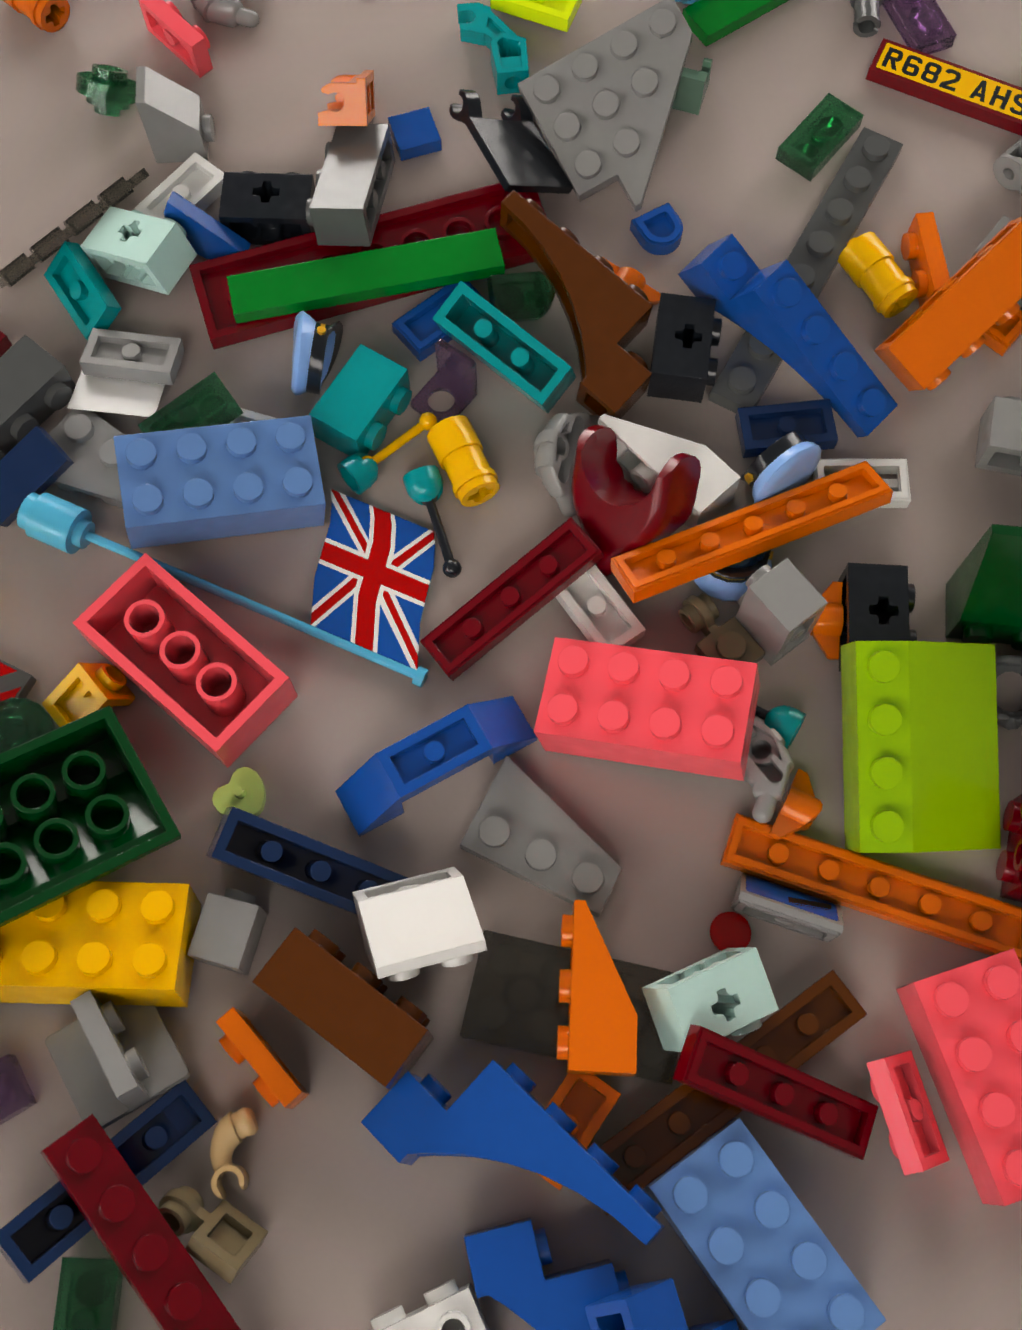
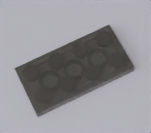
M484 930L483 935L487 951L479 952L460 1037L556 1059L557 1026H568L569 1003H558L560 969H570L571 949ZM612 959L638 1015L637 1071L632 1077L671 1086L678 1052L663 1050L642 987L674 972Z

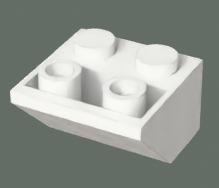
M455 867L352 892L365 953L378 979L387 977L388 981L391 982L408 980L418 976L422 967L441 963L443 967L461 966L471 962L474 959L473 954L487 951L485 938L464 876Z

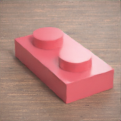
M138 0L148 31L200 78L213 69L208 52L210 42L199 26H191L182 17L177 7L169 0L166 2L164 0Z
M909 1050L866 1063L871 1076L870 1087L872 1094L877 1102L880 1103L889 1130L890 1147L893 1154L899 1159L904 1176L924 1172L949 1161L950 1159L912 1051Z

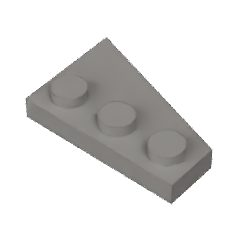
M507 755L460 843V848L572 905L574 900H585L591 914L599 917L622 869Z

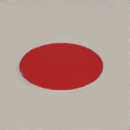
M724 912L716 916L712 921L710 937L713 944L721 951L726 948L747 947L751 940V927L742 915L736 912Z

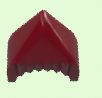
M592 425L581 433L577 441L572 476V496L575 512L582 530L603 553L604 558L595 565L607 577L613 574L611 571V558L668 537L687 521L694 507L701 466L696 456L687 453L674 455L668 460L657 476L652 490L648 495H644L643 492L635 490L633 485L624 478L623 470L617 462L615 432L603 425Z

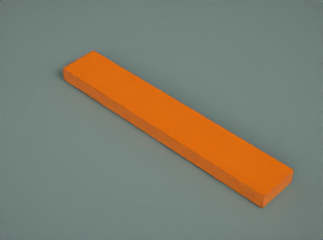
M864 461L611 558V571L634 604L889 504L893 490L870 464Z
M738 813L735 814L720 865L990 956L1014 948L1022 966L1021 907L798 833H792L777 840L769 836L773 825L759 823L753 818Z

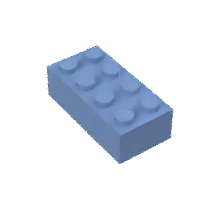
M311 415L113 436L125 528L131 549L324 526L326 502Z
M740 1117L733 1118L644 1187L651 1198L662 1208V1214L743 1330H876L886 1321L883 1314Z

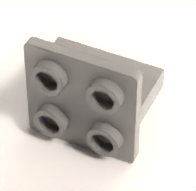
M89 990L70 1001L78 1020L45 1039V1044L81 1120L83 1121L93 1114L103 1129L188 1079L190 1076V1072L155 1006L114 1005L111 1000L102 1004Z

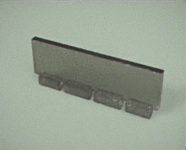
M145 168L134 173L126 180L123 176L97 195L98 202L95 203L91 200L63 222L65 225L63 229L57 226L29 248L31 253L28 256L22 253L1 269L0 287L3 288L7 285L12 287L34 270L36 263H42L61 248L65 241L70 242L69 238L72 235L75 237L102 217L104 215L103 211L108 210L110 206L115 207L133 193V188L150 176Z

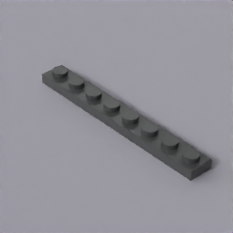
M865 127L787 259L817 299L836 268L839 255L847 246L848 241L853 238L903 146L902 143ZM745 331L711 389L708 400L734 413L737 412L738 408L757 406L783 359Z

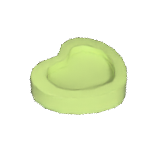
M249 767L238 768L232 774L230 782L219 787L214 792L212 797L213 805L222 815H224L227 807L233 806L259 816L264 810L266 801V790L263 780L256 771Z

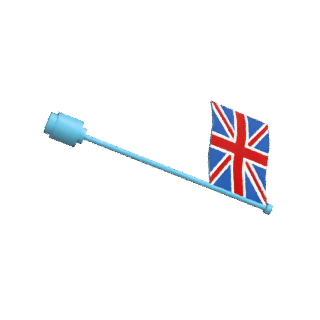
M331 489L330 525L314 577L311 625L152 558L176 579L413 679L412 684L422 688L427 679L429 669L422 666L418 667L420 623L434 572L435 539L434 531ZM34 492L30 493L23 500L19 508L17 525L25 530L28 537L68 554H74L80 548L84 549L92 542L134 561H137L143 555L140 552L95 534V524L92 522V514L89 510L45 492L41 495Z

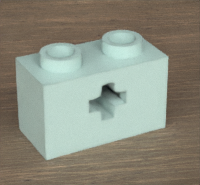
M112 206L108 208L80 246L103 277L166 295L170 294L197 256L194 248L186 238L187 233L185 229L171 218L161 219L145 215L138 210L129 211Z
M756 947L726 948L642 987L663 1050L682 1052L690 1024L702 1026L724 1037L729 1034L740 1036L759 1029L762 1026L761 1018L779 1010Z

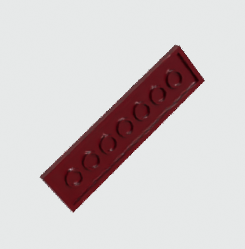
M499 182L380 214L370 247L318 245L315 232L189 265L213 349L294 328L295 317L298 314L292 313L236 324L227 276L491 228H496L505 270L534 262L525 249L500 226L501 202L511 192H505ZM517 192L524 199L534 200L544 211L538 193ZM444 286L304 312L317 322Z

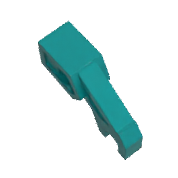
M478 2L457 4L461 41L483 45L490 49L491 67L497 95L520 93L518 83L529 77L526 38L517 36L491 11V7Z

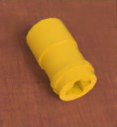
M869 231L848 241L847 246L838 257V263L856 286L863 289L873 302L875 310L878 313H882L885 318H891L902 312L915 300L918 290L912 278L904 274L894 261V256L874 232Z
M456 415L445 418L435 424L427 434V441L440 467L446 472L453 486L452 490L455 498L460 500L461 504L465 507L477 506L491 499L500 489L498 475L490 467L483 453V446L469 418L464 415Z

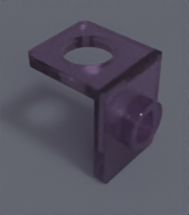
M441 338L435 343L437 372L411 400V408L421 415L425 412L433 413L437 417V423L445 418L460 415L477 396L476 362ZM437 391H446L454 397L455 402L449 410L439 412L433 410L428 405L429 397Z

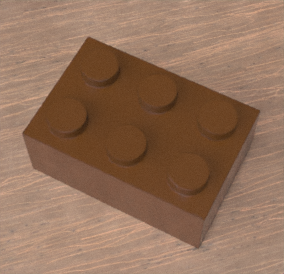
M295 927L252 982L384 1087L391 1090L407 1071L410 1072L433 1041V1036L426 1028L430 1020L423 1011L402 995L395 1004L386 998L383 994L387 991L388 987L361 963L357 962L351 970L341 963L346 955L321 932L314 928L310 935L306 936Z

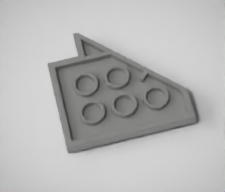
M662 0L518 83L519 92L559 165L573 186V191L579 202L618 181L634 211L637 212L642 208L692 43L693 32L675 0Z

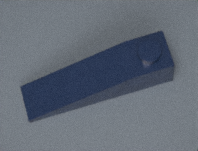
M233 806L226 808L206 854L207 857L357 915L352 892L408 878Z
M186 1080L165 1093L110 1138V1140L143 1186L217 1123V1121ZM58 1181L0 1229V1252L23 1283H30L92 1228L61 1182Z

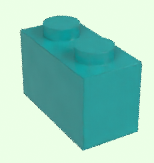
M360 344L309 413L311 415L314 436L348 456L355 453L368 454L370 450L375 451L378 449L386 436L387 426L395 414L401 415L411 401L412 391L410 390L408 369Z

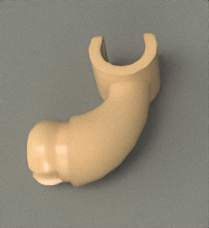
M243 1107L234 1113L230 1111L221 1118L214 1129L210 1147V1159L214 1171L211 1179V1189L214 1195L220 1199H226V1191L222 1185V1179L228 1171L237 1175L242 1190H246L249 1185V1174L241 1165L233 1164L232 1156L236 1147L242 1143V1139L252 1136L258 1131V1123L251 1108Z

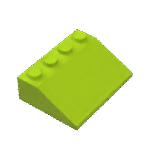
M854 641L841 645L845 849L858 853H919L1001 849L995 644L931 641Z

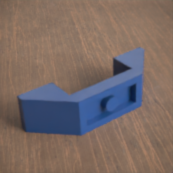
M513 696L467 704L375 753L335 792L356 832L361 837L405 813L402 805L404 801L487 756L495 764L504 759L506 755L509 756L537 741V736Z

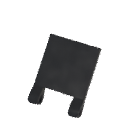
M460 89L459 95L463 99V105L451 104L449 107L450 115L453 119L467 126L505 192H512V190L516 192L569 194L573 186L534 124L533 115L522 95L513 94L511 96V100L515 104V110L504 108L501 111L502 120L487 119L482 117L479 95L473 90Z

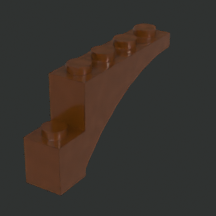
M512 190L501 202L500 226L525 249L542 270L556 293L568 319L577 349L581 374L576 401L592 415L602 416L606 414L621 419L646 392L652 376V372L648 370L646 362L638 354L632 351L626 352L624 349L647 326L653 305L638 286L634 284L628 285L617 276L612 266L603 257L593 256L582 247L577 237L565 227L559 228L547 218L539 204L532 199H524L515 190Z

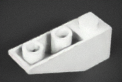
M606 414L598 418V425L609 427L615 432L617 461L630 472V477L634 484L645 493H649L652 490L657 476L671 457L680 453L696 456L700 461L701 473L692 513L684 523L688 528L709 521L734 498L741 477L706 445Z

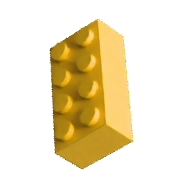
M94 881L0 927V1003L70 1004L71 1000L90 990L102 1004L111 1000L114 1005L188 1007L194 959L188 956L187 953L200 918L201 903L190 884Z

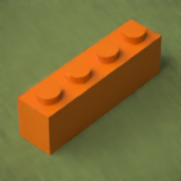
M1022 217L1010 221L874 350L908 391L925 390L926 388L931 391L949 377L951 371L948 367L958 357L966 358L973 354L986 341L983 334L995 323L997 326L1002 325L1021 308L1018 301L1022 298Z

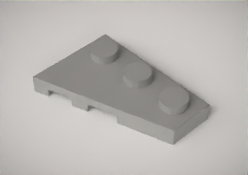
M72 409L49 433L74 462L53 484L57 485L61 490L74 494L78 491L101 498L106 504L123 508L113 436L124 434L92 411Z

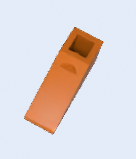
M574 900L572 915L562 914L561 947L571 948L570 969H560L558 1003H569L568 1026H557L556 1060H566V1073L632 1077L637 1071L638 1015L586 901Z

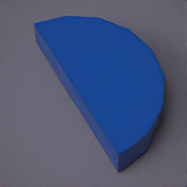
M172 191L164 210V217L175 220L185 229L187 233L186 238L198 255L211 260L250 248L251 243L178 193Z

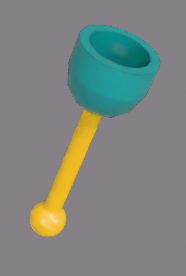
M431 412L423 413L419 418V423L372 457L365 453H355L346 457L337 464L338 471L345 483L353 492L361 495L376 482L378 478V464L422 431H429L437 424V417Z

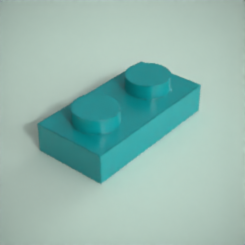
M64 241L44 276L84 338L88 340L92 328L108 330L122 307L80 247V244Z

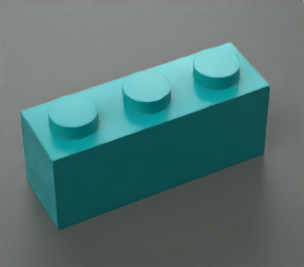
M462 281L459 282L432 318L445 334L547 414L576 378L569 364Z

